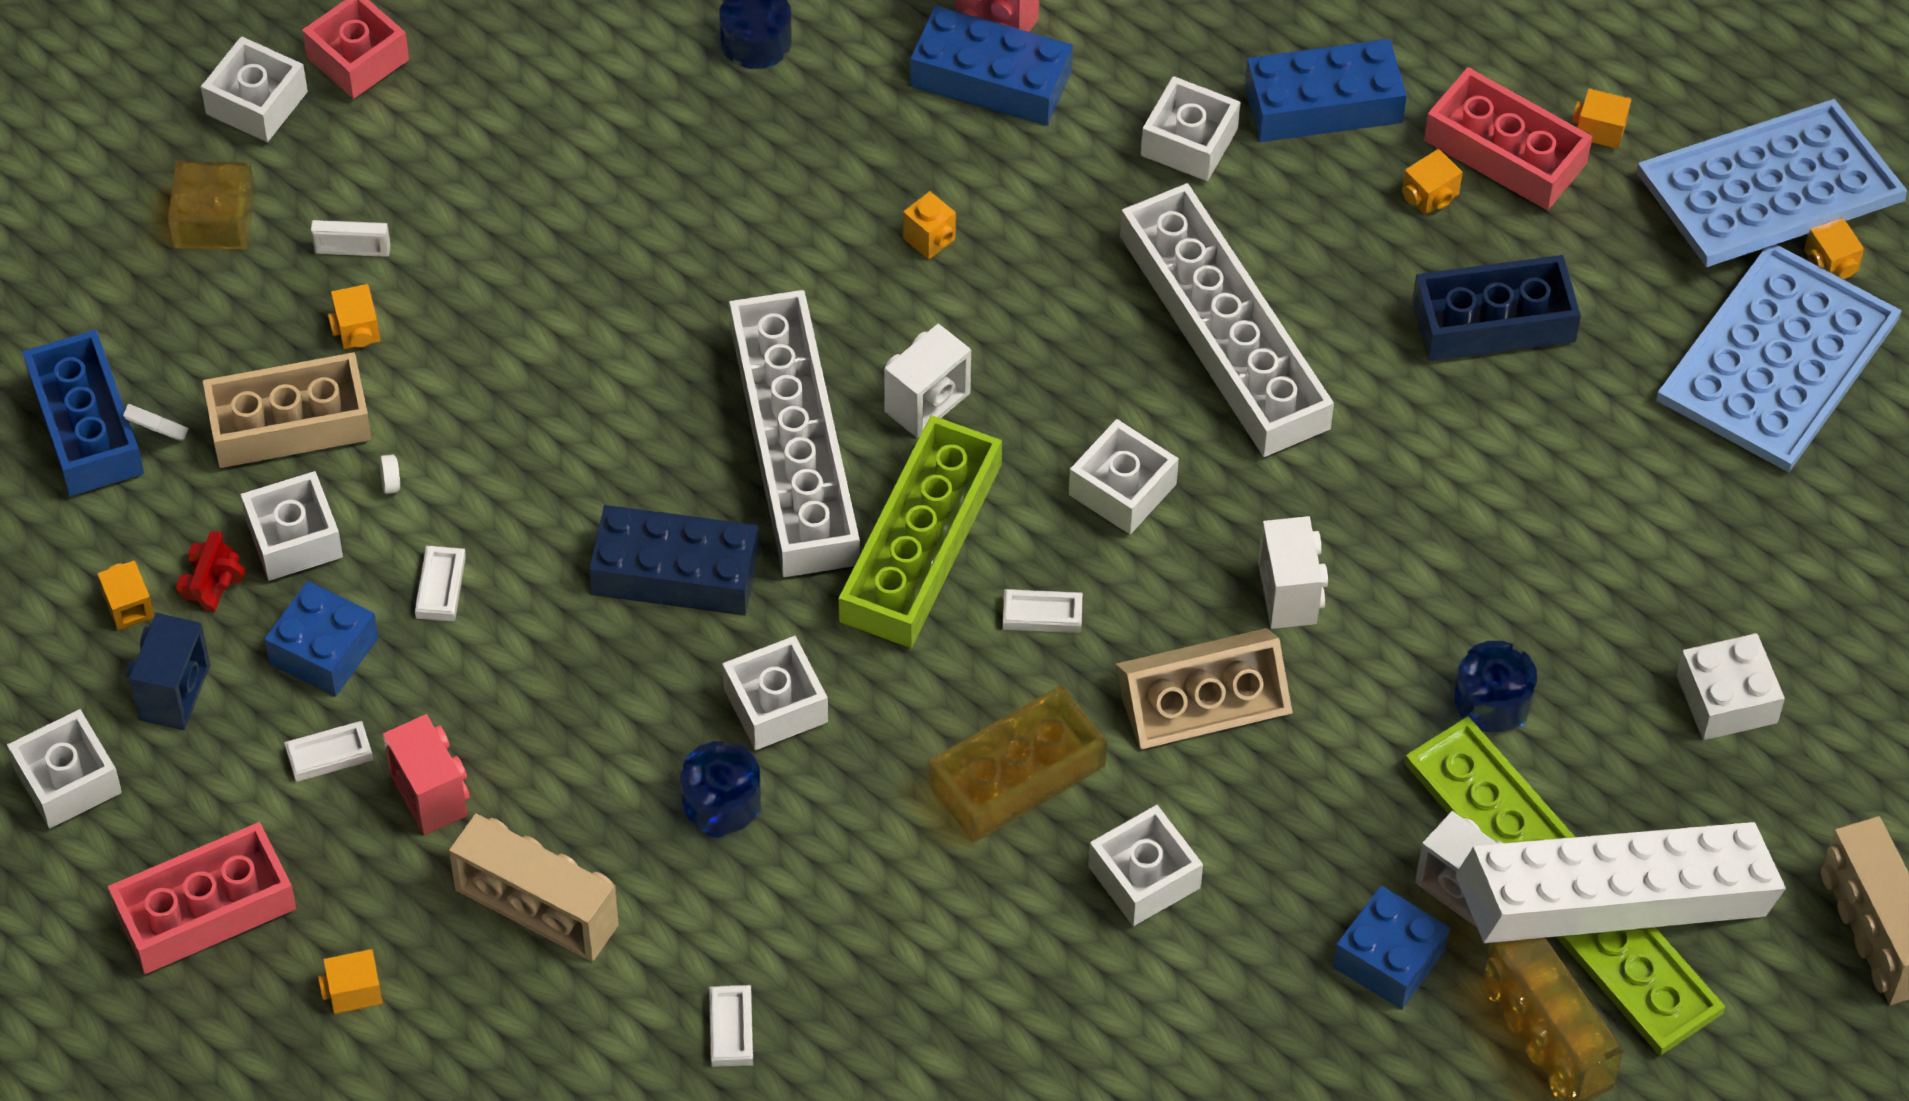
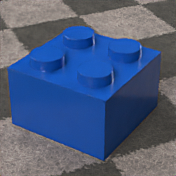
M307 581L267 634L264 641L270 665L336 697L377 641L378 633L373 612Z
M1380 886L1337 943L1333 968L1402 1010L1446 951L1450 927L1385 887Z

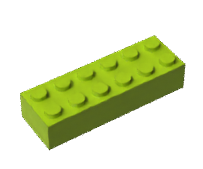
M930 415L839 596L840 623L912 649L1002 465L1001 439Z

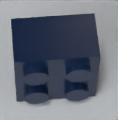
M155 613L151 626H146L142 632L140 639L141 650L137 660H131L127 669L126 680L131 685L132 703L136 705L139 720L185 730L211 665L202 624Z

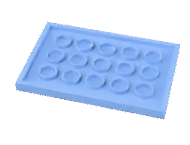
M1835 99L1639 162L1637 165V174L1706 267L1808 234L1812 228L1842 218L1847 221L1904 202L1907 195V189Z
M1777 244L1766 247L1660 388L1656 401L1789 473L1898 322L1902 310Z

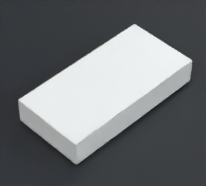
M312 220L311 234L314 253L389 256L390 239L387 223Z
M129 403L123 415L125 419L178 441L185 439L189 429Z
M426 546L415 607L416 619L455 622L466 558L465 549Z
M1004 589L1003 630L1081 633L1083 593Z
M362 721L284 742L296 782L373 761L372 751Z
M751 985L710 987L712 1067L753 1066Z

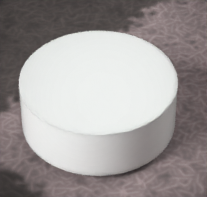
M394 454L380 456L383 493H398L400 491V477L397 457Z

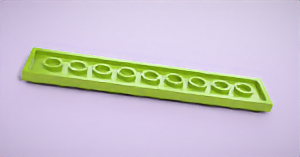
M1469 716L1405 756L1404 764L1448 814L1453 811L1462 818L1472 820L1477 824L1481 832L1495 842L1500 841L1506 844L1576 838ZM1656 927L1555 936L1659 1056L1724 1013L1726 1006Z

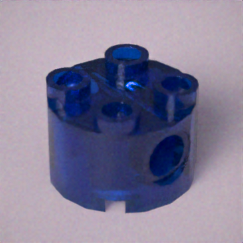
M723 0L719 8L721 48L725 56L732 62L733 58L740 61L741 67L748 69H764L776 65L783 60V54L787 50L789 53L792 47L791 6L788 1Z
M1486 641L1474 645L1467 651V656L1461 660L1458 666L1454 688V705L1463 719L1469 716L1482 732H1505L1520 727L1526 723L1532 708L1537 685V668L1530 655L1522 650L1521 654L1518 650L1513 649L1514 644L1506 641Z
M712 741L698 746L686 757L680 779L682 807L688 820L698 829L704 830L709 837L720 838L725 834L744 829L760 814V767L755 756L744 746L734 743L733 747L724 745V741Z

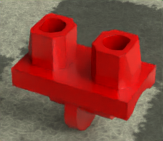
M210 531L206 542L191 544L188 557L190 564L196 570L194 574L180 575L176 585L177 591L184 600L198 601L205 611H216L223 590H227L229 584L241 583L246 572L244 567L237 563L239 555L234 549L228 547L223 542V535L220 531Z

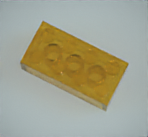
M1061 684L929 760L928 785L974 843L1105 767L1107 740Z
M1546 938L1492 942L1482 980L1484 991L1491 1001L1498 1002L1504 1011L1505 1021L1514 1034H1520L1526 1043L1527 1053L1531 1061L1536 1066H1541L1548 1075L1549 1085L1555 1096L1565 1101H1590L1612 1090L1622 1059L1623 1049Z

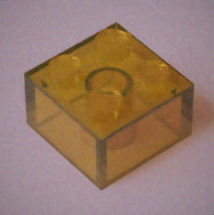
M176 161L168 216L173 248L248 250L255 197L251 163Z

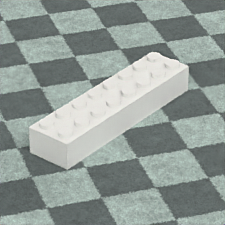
M1184 184L1122 209L1120 228L1122 241L1262 456H1269L1330 430L1334 402L1189 184Z
M799 290L729 301L730 327L783 577L853 567L860 556V539L805 291Z
M1755 822L1473 846L1455 874L1484 943L1766 917L1786 889Z

